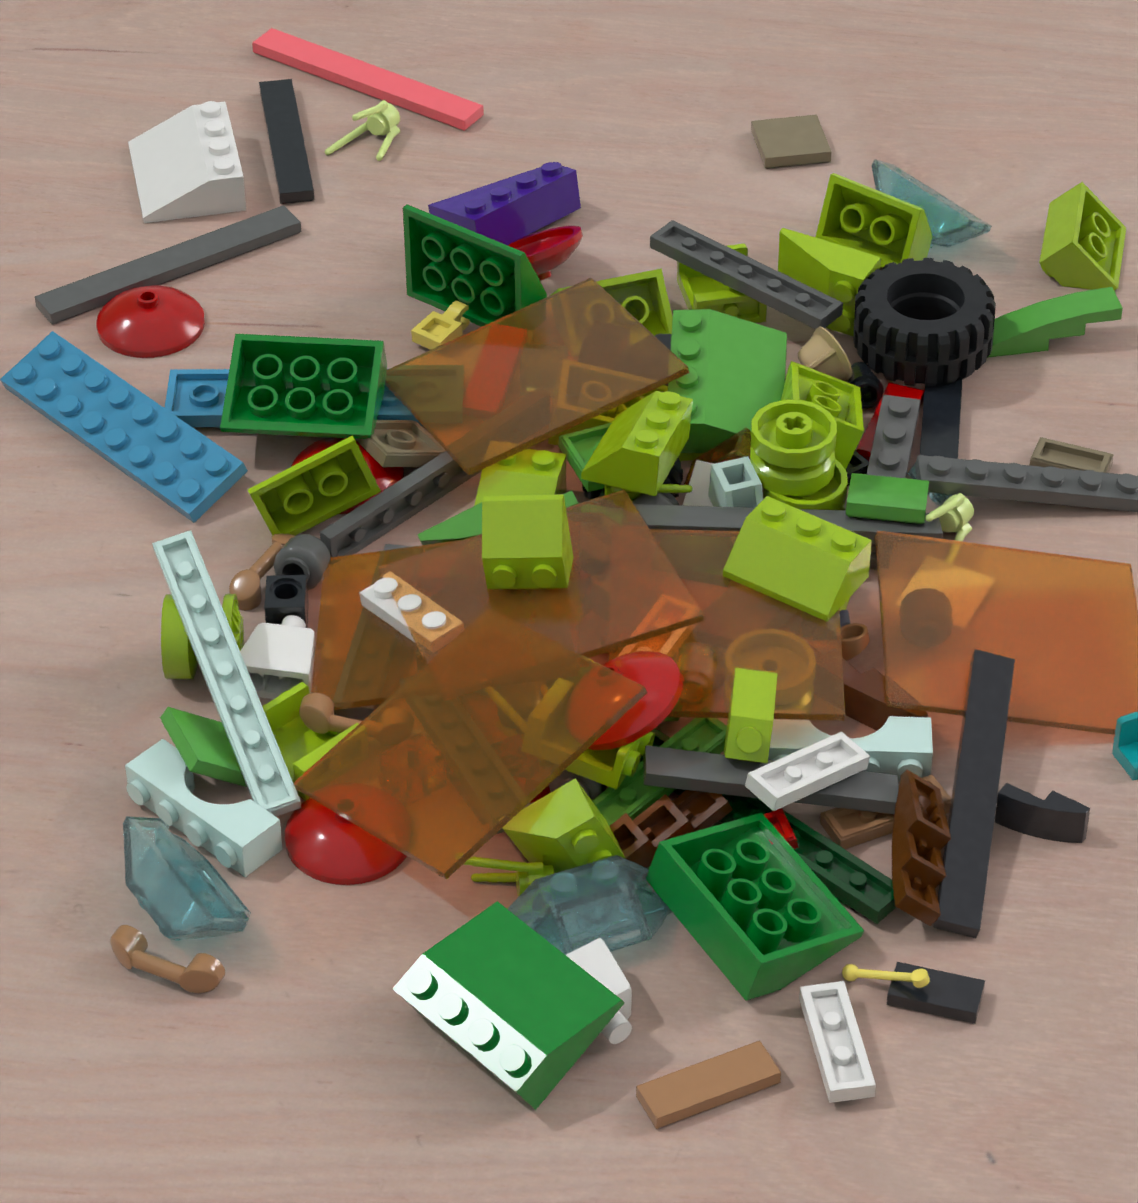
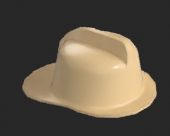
M823 327L816 328L810 340L797 353L800 364L848 382L852 376V368L846 353L827 329Z

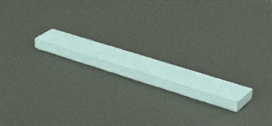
M190 530L152 543L156 558L252 800L275 817L301 808L299 796L192 531Z

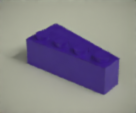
M548 162L539 168L428 205L430 214L505 245H509L581 208L577 172L575 169L562 166L559 162Z

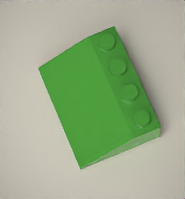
M711 309L673 310L668 391L693 399L689 439L681 453L750 452L753 417L759 409L769 403L781 401L786 380V332Z

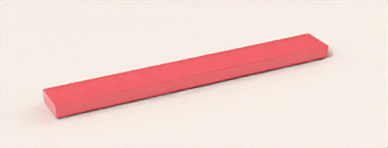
M273 28L252 42L253 52L377 99L385 100L393 105L464 131L484 115L483 105Z

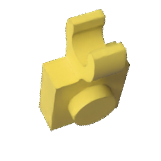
M454 301L443 314L432 311L411 330L412 342L442 354L463 335V330L470 324L469 319L462 317L469 309V306L462 302Z

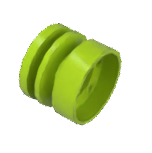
M166 594L163 601L161 618V656L164 676L166 679H194L198 661L172 595ZM225 594L222 608L238 648L241 651L244 646L243 617L239 611L238 598L236 594Z

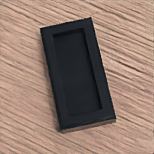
M902 962L896 963L894 972L912 973L916 969H925L928 972L930 982L925 987L917 988L913 986L912 982L891 980L887 994V1005L976 1023L984 993L985 980Z

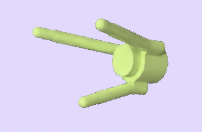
M382 100L378 105L354 114L352 116L354 121L366 117L367 121L325 150V154H332L369 130L373 135H387L376 156V159L381 161L393 138L400 133V129L397 127L400 122L398 110L392 104Z
M961 493L950 496L938 508L925 516L928 522L939 517L942 531L957 533L944 564L949 566L954 562L965 536L972 530L968 522L974 515V508L969 499Z

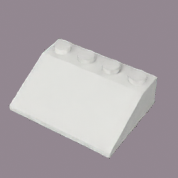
M208 101L203 104L192 105L128 141L144 223L246 211L244 176L225 101Z

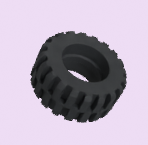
M913 258L903 259L902 263L896 264L892 262L886 264L882 270L877 269L872 272L858 288L855 298L854 347L857 349V354L864 363H868L872 371L877 374L883 373L886 379L893 382L901 380L904 381V385L915 386V383L925 384V387H933L937 383L942 382L945 385L955 383L959 377L965 379L972 375L975 370H978L987 361V357L991 354L996 310L994 295L978 274L973 276L970 269L964 266L959 268L951 261L943 260V262L934 261V258H923V260L914 261Z

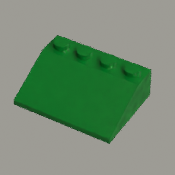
M408 204L403 207L406 288L408 296L443 311H446L454 301L462 302L469 306V309L462 317L492 331L493 327L535 334L547 323V293L525 252Z
M235 333L220 425L221 432L348 438L353 436L354 439L371 438L384 396L387 373L384 341Z
M763 813L660 841L646 876V881L745 1001L781 990L861 938L864 932L862 927Z
M498 901L425 951L393 988L416 1011L535 1110L625 1004L622 999Z

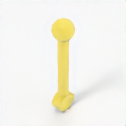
M847 964L842 969L843 978L850 982L855 981L857 978L912 982L913 986L917 988L925 987L930 982L928 972L925 969H916L912 973L858 969L854 964Z

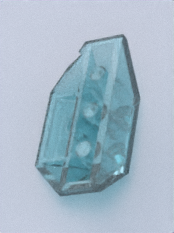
M874 159L872 171L876 190L925 210L933 235L930 248L934 244L948 248L990 231L992 227L990 224L979 219L898 166Z
M126 816L123 822L126 886L137 898L138 904L148 912L159 926V931L165 937L175 941L182 939L203 940L244 931L251 912L201 853L185 839L169 831L170 826L161 818Z
M618 855L535 879L508 907L510 912L565 955L598 938L605 942L610 952L650 940L661 927L667 915H670L672 912L646 881L649 869Z

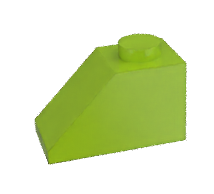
M735 667L723 750L725 758L768 763L774 721L777 673Z

